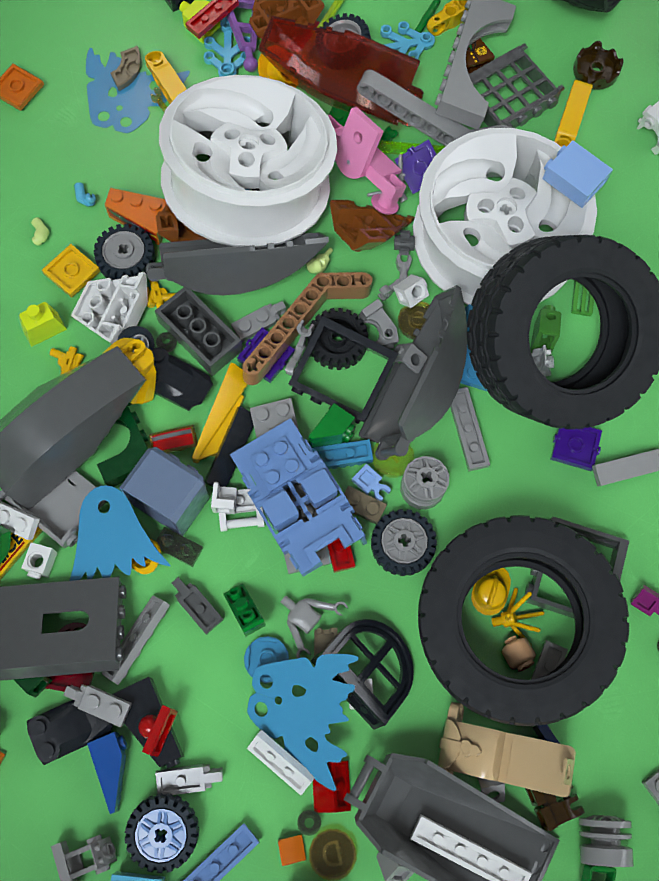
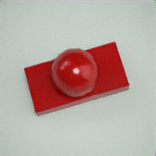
M162 705L158 716L151 714L140 720L139 732L141 736L147 739L142 752L155 757L159 756L178 713L176 710Z

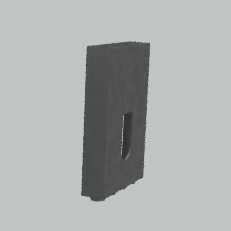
M109 577L0 587V681L119 670L120 661H123L124 658L123 647L120 646V643L125 636L124 626L121 625L122 619H125V606L122 605V601L126 599V586L122 585L120 578ZM83 611L89 616L88 624L81 630L42 634L44 614Z

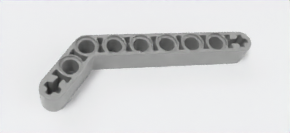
M366 70L357 86V90L362 96L444 146L471 132L488 128H509L506 125H496L479 128L478 130H470L456 121L435 114L436 108L373 70Z

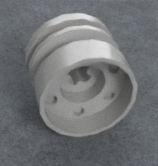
M422 456L411 461L407 465L401 480L400 491L403 499L416 509L426 510L435 507L441 501L449 485V473L446 466L440 460L428 456ZM426 477L429 479L426 483L422 482V479Z
M592 815L586 818H579V825L590 826V831H579V835L591 838V843L580 845V863L607 867L634 866L633 848L621 845V840L631 839L632 834L620 832V828H632L631 821L608 815Z

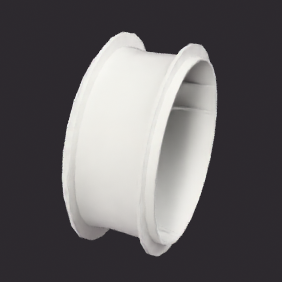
M229 75L211 78L194 84L179 94L166 108L159 125V146L164 158L161 167V189L166 204L176 218L190 230L220 244L233 247L255 245V248L267 247V243L279 245L285 243V241L297 238L317 223L327 206L330 195L329 173L333 169L337 154L336 132L328 115L317 102L299 89L278 80L252 75ZM207 154L210 156V159L206 162H201L195 156ZM256 188H259L260 191H252V190H245V189H256Z
M488 128L468 133L450 142L433 158L423 176L419 192V205L413 223V236H415V250L420 264L439 288L446 291L458 285L461 288L464 303L471 305L476 290L481 288L480 283L490 269H494L493 265L501 257L515 247L541 237L593 235L597 217L595 195L581 208L542 179L546 171L544 170L545 165L551 158L554 160L557 157L556 155L561 149L560 145L534 132L515 128ZM486 177H501L502 180L493 181ZM467 203L464 221L438 222L437 218L446 210ZM548 225L553 228V231L543 232L539 229V226ZM471 234L476 236L479 243L476 246H471L464 235ZM568 280L551 289L541 302L553 296Z

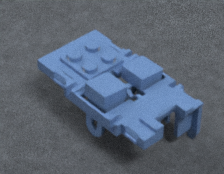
M290 418L231 453L230 456L241 472L242 480L246 487L251 489L247 493L284 555L290 554L291 557L289 559L295 569H299L304 577L323 565L316 552L338 538L344 549L358 540L361 541L362 545H365L367 540L362 531L361 524L356 517L353 518L352 516L355 511L320 458L318 452L314 451L312 453L313 449L306 439H303ZM297 482L298 484L301 483V488L306 494L302 498H300L293 486ZM287 488H290L293 496L297 501L292 502L291 498L285 491ZM309 503L316 508L315 511L318 515L314 518L306 508ZM261 507H262L264 513L266 514L267 518L269 519V522H268V520L266 519L265 515L263 514L262 510L260 509ZM301 508L309 519L305 523L302 519L298 521V510Z

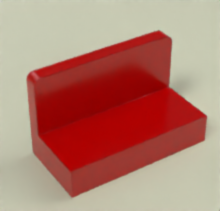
M341 761L339 763L328 762L327 765L336 790L332 791L314 779V812L336 813L351 811V804L343 800L346 794L350 793L348 761Z

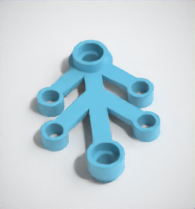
M224 17L220 21L221 30L224 32V48L211 36L204 39L206 49H213L224 58L222 63L215 57L213 52L207 51L204 53V62L215 66L218 69L219 77L236 75V70L243 65L244 58L246 57L245 52H242L240 57L231 63V59L240 50L238 44L232 48L233 32L227 17ZM244 36L245 42H250V37Z
M405 21L398 24V32L402 35L406 34L413 39H407L392 32L391 26L383 25L380 35L395 42L384 45L371 43L370 52L366 58L375 61L379 59L380 53L399 50L397 54H393L390 58L393 61L398 60L395 62H398L397 67H399L401 60L410 47L417 46L415 50L408 53V61L415 64L418 62L423 50H429L434 45L435 37L429 32L419 33L409 28V24Z

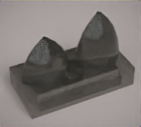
M166 527L163 528L156 540L162 552L191 567L194 566L203 550V546Z

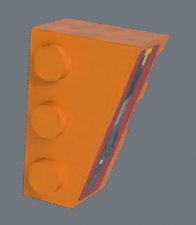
M110 188L105 202L109 217L122 225L129 224L130 228L132 225H136L138 229L142 228L158 245L162 242L163 237L158 234L156 215L166 206L165 199Z

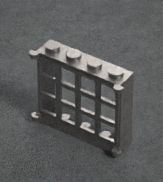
M525 43L469 74L473 85L482 81L489 89L481 94L483 98L493 93L500 102L491 108L489 106L487 108L483 121L488 127L506 125L509 128L523 126L531 118H536L548 108L552 109L555 107L561 91L565 89L563 85L556 88L524 52L528 48ZM510 65L517 74L507 79L500 70ZM496 73L503 82L493 87L486 78ZM521 77L528 86L518 91L511 82ZM507 85L514 94L504 100L497 90ZM530 90L539 98L531 104L522 96ZM516 98L525 106L517 112L508 104ZM504 106L511 115L500 120L494 111Z

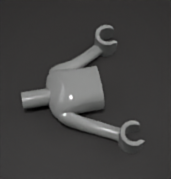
M288 596L281 600V603L290 610L287 625L298 648L297 658H300L302 651H306L311 655V652L304 647L297 627L308 634L322 617L312 606L335 611L337 615L343 616L337 611V607L344 605L348 609L346 603L340 601L332 604L311 598H305L295 603Z

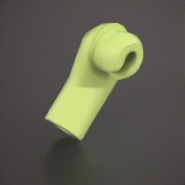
M36 217L31 222L36 229L32 242L40 246L47 240L49 230L41 219Z

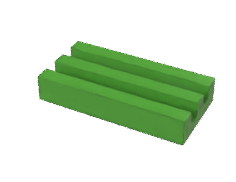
M575 281L571 313L591 317L593 314L594 298L589 292L587 311H585L587 289L583 286L580 310L577 309L580 283Z

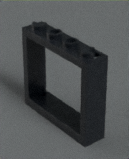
M322 316L288 384L292 386L291 391L301 396L303 393L311 396V401L319 405L324 402L330 405V409L335 403L354 416L355 423L359 424L360 421L365 422L399 353ZM324 329L388 360L362 413L298 382Z

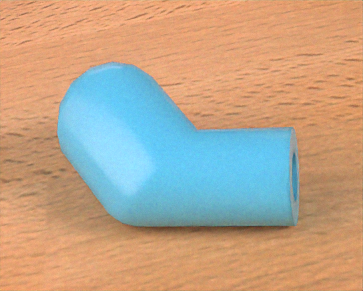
M83 183L74 184L76 200L87 207L93 206L96 196L93 193L92 195L90 193L86 194Z

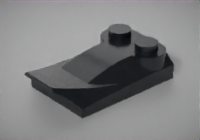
M156 347L152 349L156 370L154 394L187 411H190L196 405L202 404L213 386L210 376L168 354L164 348Z
M71 700L27 720V730L37 757L43 765H46L86 746L89 742L111 734L113 724L78 709V707L73 705L75 700Z

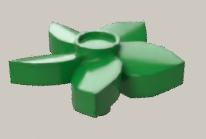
M388 126L382 134L378 145L383 144L385 141L387 144H391L392 139L398 134L397 130H392Z

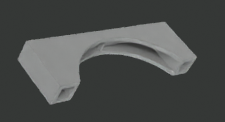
M467 0L465 4L467 10H464L460 20L463 24L460 23L456 33L459 37L456 36L452 46L455 51H451L448 62L451 64H447L443 75L446 76V79L443 78L439 88L442 93H438L435 105H438L435 114L477 130L482 124L489 102L480 95L469 77L466 67V51L473 42L483 36L493 33H506L513 19L516 6L503 0Z

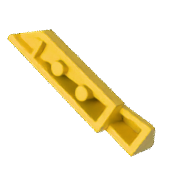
M232 362L228 367L192 455V460L196 464L202 459L216 456L237 407L242 406L245 399L242 393L248 384L243 380V369Z

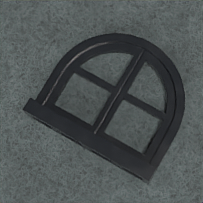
M363 619L344 627L323 651L313 657L311 662L316 665V660L321 655L337 654L349 639L352 640L370 661L358 676L350 669L347 672L338 673L332 680L355 685L354 691L348 694L346 700L375 730L388 723L408 696L413 683L414 671L410 652L399 634L382 622ZM363 632L373 633L382 637L386 642L373 655L355 634ZM391 648L395 651L400 665L399 682L380 663ZM375 668L396 688L385 705L364 684Z

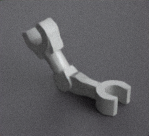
M400 254L397 255L395 263L397 270L400 271V277L391 285H384L379 289L378 297L382 302L388 299L394 292L393 286L408 277L407 271L412 261L411 255H408L406 262L401 261Z
M301 320L297 326V331L301 336L294 354L285 368L286 374L291 376L306 349V338L315 329L314 324H311L309 329H306L303 326L304 320Z

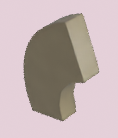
M138 46L120 52L122 57L121 63L116 70L111 72V77L119 91L129 86L139 74L141 56Z

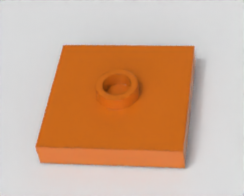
M12 64L0 77V99L21 111L44 86V83L41 79Z

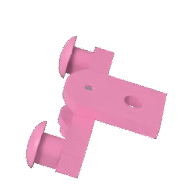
M358 107L351 108L345 126H342L331 115H328L336 132L337 154L335 160L340 171L351 179L366 176L382 191L381 194L372 196L371 203L373 207L383 214L391 215L396 213L399 209L397 202L402 197L407 186L396 176L402 170L377 148L384 131Z

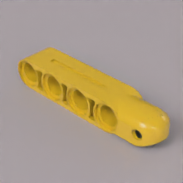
M452 0L447 3L443 10L428 20L427 30L432 35L439 36L445 31L463 23L460 20L464 10H467L465 8L467 0Z
M152 51L145 56L146 65L168 103L171 104L179 94L187 90L161 51Z
M574 80L554 142L561 147L564 145L567 147L572 140L575 141L592 90V84Z

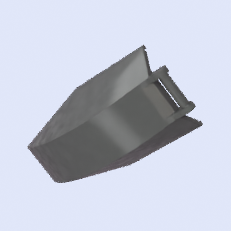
M320 232L303 233L301 236L285 241L283 244L274 245V243H267V247L255 248V245L233 247L216 243L209 239L165 242L159 244L161 262L148 263L145 270L150 281L167 279L192 291L210 295L242 294L267 287L290 276L309 262L329 242V237Z
M458 285L434 297L423 315L426 321L420 330L415 328L412 333L416 336L412 343L427 356V360L420 372L414 373L403 362H400V364L395 362L359 432V437L379 443L375 456L380 461L394 455L398 457L405 456L409 450L410 443L416 437L431 429L445 415L458 392L467 354L466 311L462 291ZM413 354L411 362L416 366L419 364L420 359L417 354Z
M118 346L38 386L0 419V488L2 489L0 491V502L9 496L24 508L30 510L96 453L97 447L104 437H107L110 433L111 427L121 417L125 407L133 400L146 381L144 376Z

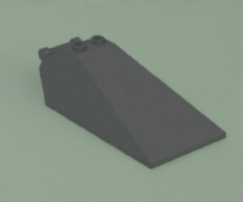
M390 753L386 755L383 763L373 757L366 755L364 759L365 764L354 786L343 800L358 808L355 815L356 825L381 854L428 881H490L411 840V833L421 814L529 870L532 874L529 881L543 880L559 844V839L428 759ZM373 768H376L378 772L362 802L358 798Z

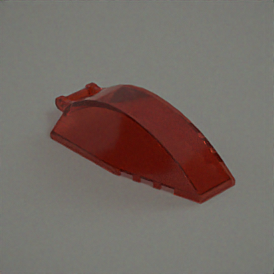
M271 16L258 50L291 82L330 106L350 112L351 108L358 107L370 119L381 120L396 126L399 122L405 126H411L362 96L358 92L357 86L366 70H373L419 99H422L423 90L411 85L420 64L418 59L349 30H345L343 33L333 31V27L326 26V29L314 27L313 23L302 25L297 24L296 20Z

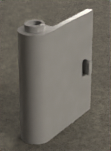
M74 471L30 510H27L9 496L5 498V501L13 507L39 518L37 527L63 548H67L68 546H74L78 541L79 515L82 502L87 494L97 487L77 471ZM102 500L99 502L98 510L101 509V507L105 504L106 500Z

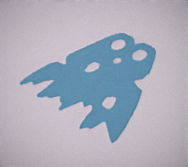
M89 48L86 58V74L88 77L95 79L87 84L89 112L92 123L103 128L113 125L116 131L123 133L134 131L148 119L150 114L149 106H162L167 99L159 87L156 90L149 88L150 83L155 80L152 74L147 75L146 71L139 72L136 79L129 86L119 91L111 77V72L118 68L121 58L117 57L114 52H110L109 60L106 67H104L101 63L100 55H94L93 49ZM190 71L177 73L182 83H184ZM111 87L117 89V96H108V91ZM118 105L123 107L121 111L116 109ZM105 111L109 113L110 117L107 121H100L98 114ZM123 117H129L132 120V124L128 127H123L120 124V120Z
M325 654L317 658L315 667L305 657L259 666L255 669L252 686L256 693L250 696L247 712L250 719L269 737L277 739L283 736L284 749L300 762L317 782L335 791L336 786L327 763H339L343 757L347 756V753L327 741L325 734L331 733L329 724L349 721L348 717L342 713L343 708L339 703L348 698V694L354 691L355 685L344 684L332 679L338 673L349 671L348 665L358 661L359 658L350 654ZM263 674L270 675L273 680L272 686L268 689L263 688L260 684V677ZM293 686H302L306 689L305 694L295 697L292 693ZM277 696L281 697L282 703L280 705L276 704L275 698ZM258 702L265 703L268 708V712L264 717L258 716L255 712V705ZM309 737L318 742V750L316 752L310 750L305 744Z

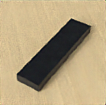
M241 406L237 407L204 481L211 487H213L214 482H218L220 487H227L236 467L230 454L245 446L254 426L251 412Z

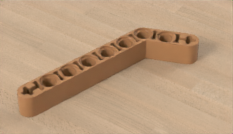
M365 272L317 274L244 361V382L248 385L258 384L298 336L297 326L300 321L304 320L303 326L305 327L327 299L367 298L370 295L372 286L370 274Z

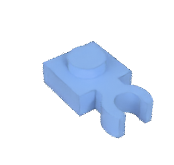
M367 464L352 478V482L367 495L371 491L374 492L375 499L381 502L383 497L380 496L379 492L382 490L387 494L391 492L389 486L379 483L382 477Z

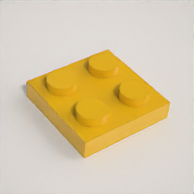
M70 244L45 266L42 272L72 298L88 281H91L100 272V269L76 247Z

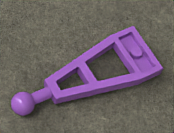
M238 0L239 5L237 7L252 9L253 15L255 0ZM231 11L227 15V19L239 50L245 52L244 69L248 72H254L258 68V61L253 57L256 49L257 35L249 23L237 22L234 12ZM242 32L250 33V42H245Z

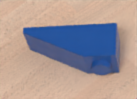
M113 732L87 743L110 814L119 811L126 761L125 749H127L124 736H120L118 732Z

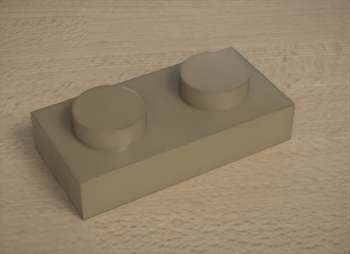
M348 486L344 495L355 511L353 514L377 524L387 504Z

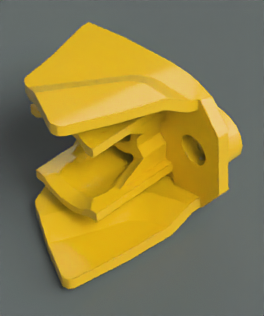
M122 338L117 340L103 353L118 346L146 379L130 403L144 404L152 401L156 384V370L152 351L139 339Z

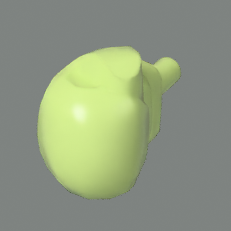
M329 248L324 254H318L316 258H312L306 263L309 273L317 275L325 271L330 261L329 255L333 251L332 248Z

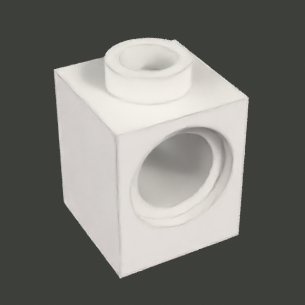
M413 274L393 286L399 303L409 308H412L429 296L426 281L422 277Z
M30 543L21 568L28 572L27 576L35 579H40L41 576L49 578L57 552L53 548ZM38 558H43L42 565L35 567V561Z

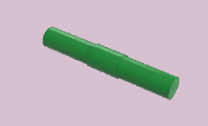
M433 0L415 31L422 33L428 20L439 6L440 0Z

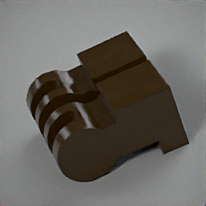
M525 788L532 806H540L535 808L534 811L544 831H551L559 825L585 813L582 806L570 808L571 803L579 799L577 794L563 797V799L557 801L556 795Z

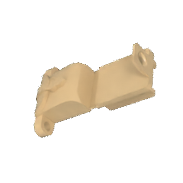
M456 702L450 704L443 738L440 740L439 767L452 775L453 772H459L560 797H568L570 795L576 751L573 747L462 723L464 706Z

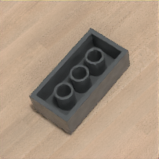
M183 287L155 310L158 322L211 376H214L243 351L241 339L188 288Z

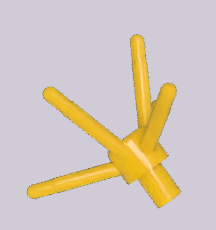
M514 588L507 611L502 612L499 617L492 618V625L494 627L501 625L505 628L511 627L519 638H526L517 627L535 632H540L541 629L520 623L518 620L543 616L544 612L539 611L516 615L515 611L532 593L528 592L514 605L518 593V588Z

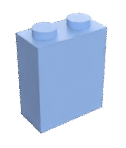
M572 140L567 147L565 145L561 147L554 160L551 158L544 167L546 171L542 179L583 208L607 182L613 169Z

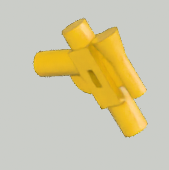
M149 280L151 290L147 287V307L153 308L156 306L158 309L176 293H167L165 288H159L158 281Z
M70 346L66 353L55 348L50 350V355L58 359V365L61 367L60 375L80 365L84 355L77 353V348Z

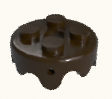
M595 41L590 47L580 50L574 62V75L577 80L592 84V89H605L616 82L624 60L623 58H618L615 49L605 50L602 47L601 41ZM597 67L601 71H595L593 68Z

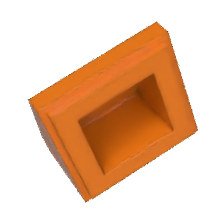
M302 834L278 839L282 866L306 860Z

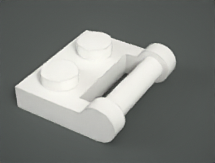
M251 489L237 490L235 514L256 511L257 517L227 520L226 515L228 514L219 513L221 532L228 531L231 528L257 525L258 528L264 527V520L247 493Z

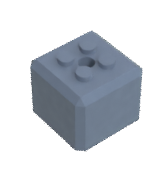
M157 447L147 449L120 486V490L134 507L182 537L209 500L203 476L198 474L194 467L182 464L176 456L171 453L166 454Z

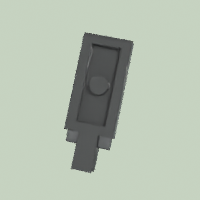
M179 577L172 582L173 586L178 590V593L175 595L177 601L206 635L224 620L195 585L193 586L189 583L186 586Z

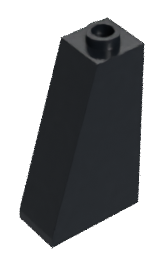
M151 677L140 680L112 694L132 703L124 724L143 747L147 739L141 736L139 732V722L147 715L158 716L163 705ZM173 727L169 731L159 756H151L159 767L166 766L167 769L180 764L179 759L184 757Z

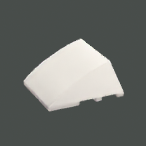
M141 272L138 273V276L133 277L123 275L121 279L115 280L106 278L88 281L71 316L113 344L118 340L119 335L124 329L130 326H137L147 306L146 273Z

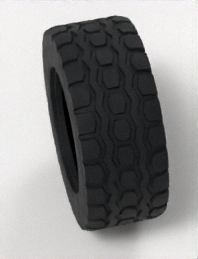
M595 235L541 237L525 242L512 249L509 253H506L493 265L494 269H490L480 283L481 288L476 290L471 303L473 309L469 310L467 345L468 349L471 350L469 353L474 370L477 371L476 375L485 389H488L487 391L491 397L499 404H502L503 407L518 415L554 428L583 429L603 424L620 416L625 412L624 409H630L640 400V394H645L654 381L652 375H657L659 372V281L653 272H649L651 269L646 262L631 249L612 239L601 236L596 237ZM573 279L583 285L596 302L600 315L599 340L593 355L583 368L566 379L550 382L539 371L533 360L529 343L530 325L534 312L543 297L558 284Z
M514 515L510 516V518L505 516L487 520L486 523L474 525L465 530V533L455 537L440 552L431 565L432 567L428 571L422 586L418 605V628L422 647L433 673L452 697L471 711L488 719L510 725L537 726L552 724L572 717L583 711L587 706H590L603 694V691L610 686L616 677L618 667H621L624 660L625 646L629 638V623L627 622L629 612L626 598L622 594L624 590L617 574H613L611 570L613 567L602 553H598L596 547L588 539L576 535L577 532L563 524H554V521L535 517L534 519L530 518V516ZM514 566L537 570L555 581L570 601L575 618V634L572 646L562 663L543 677L521 680L500 675L488 668L476 657L465 638L461 618L464 600L474 584L494 570Z

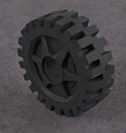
M331 308L329 312L325 310L322 312V315L318 314L315 320H312L311 324L315 325V329L307 337V343L309 344L322 316L368 338L367 327L361 318L358 319L356 313L351 314V310L347 309L346 312H343V308H338V311ZM324 329L311 354L317 363L320 362L321 366H328V369L333 370V367L341 370L342 367L348 369L350 365H356L357 361L362 359L366 352L365 348L344 338L341 341H335L333 338L340 336Z

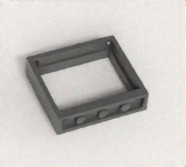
M554 516L549 519L554 521V524H563L573 529L579 537L583 536L591 542L612 548L610 564L613 568L611 570L621 580L629 540ZM531 569L530 575H533L532 583H528L525 595L528 592H531L532 595L527 599L526 603L574 618L572 608L537 597L543 573Z

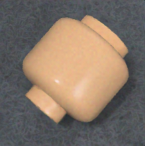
M515 635L504 642L506 646L503 647L501 653L511 669H517L520 672L534 664L533 660L536 657V653L526 638H517Z

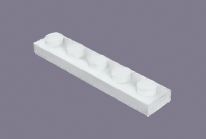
M421 814L411 833V840L490 881H529L532 875L529 870Z

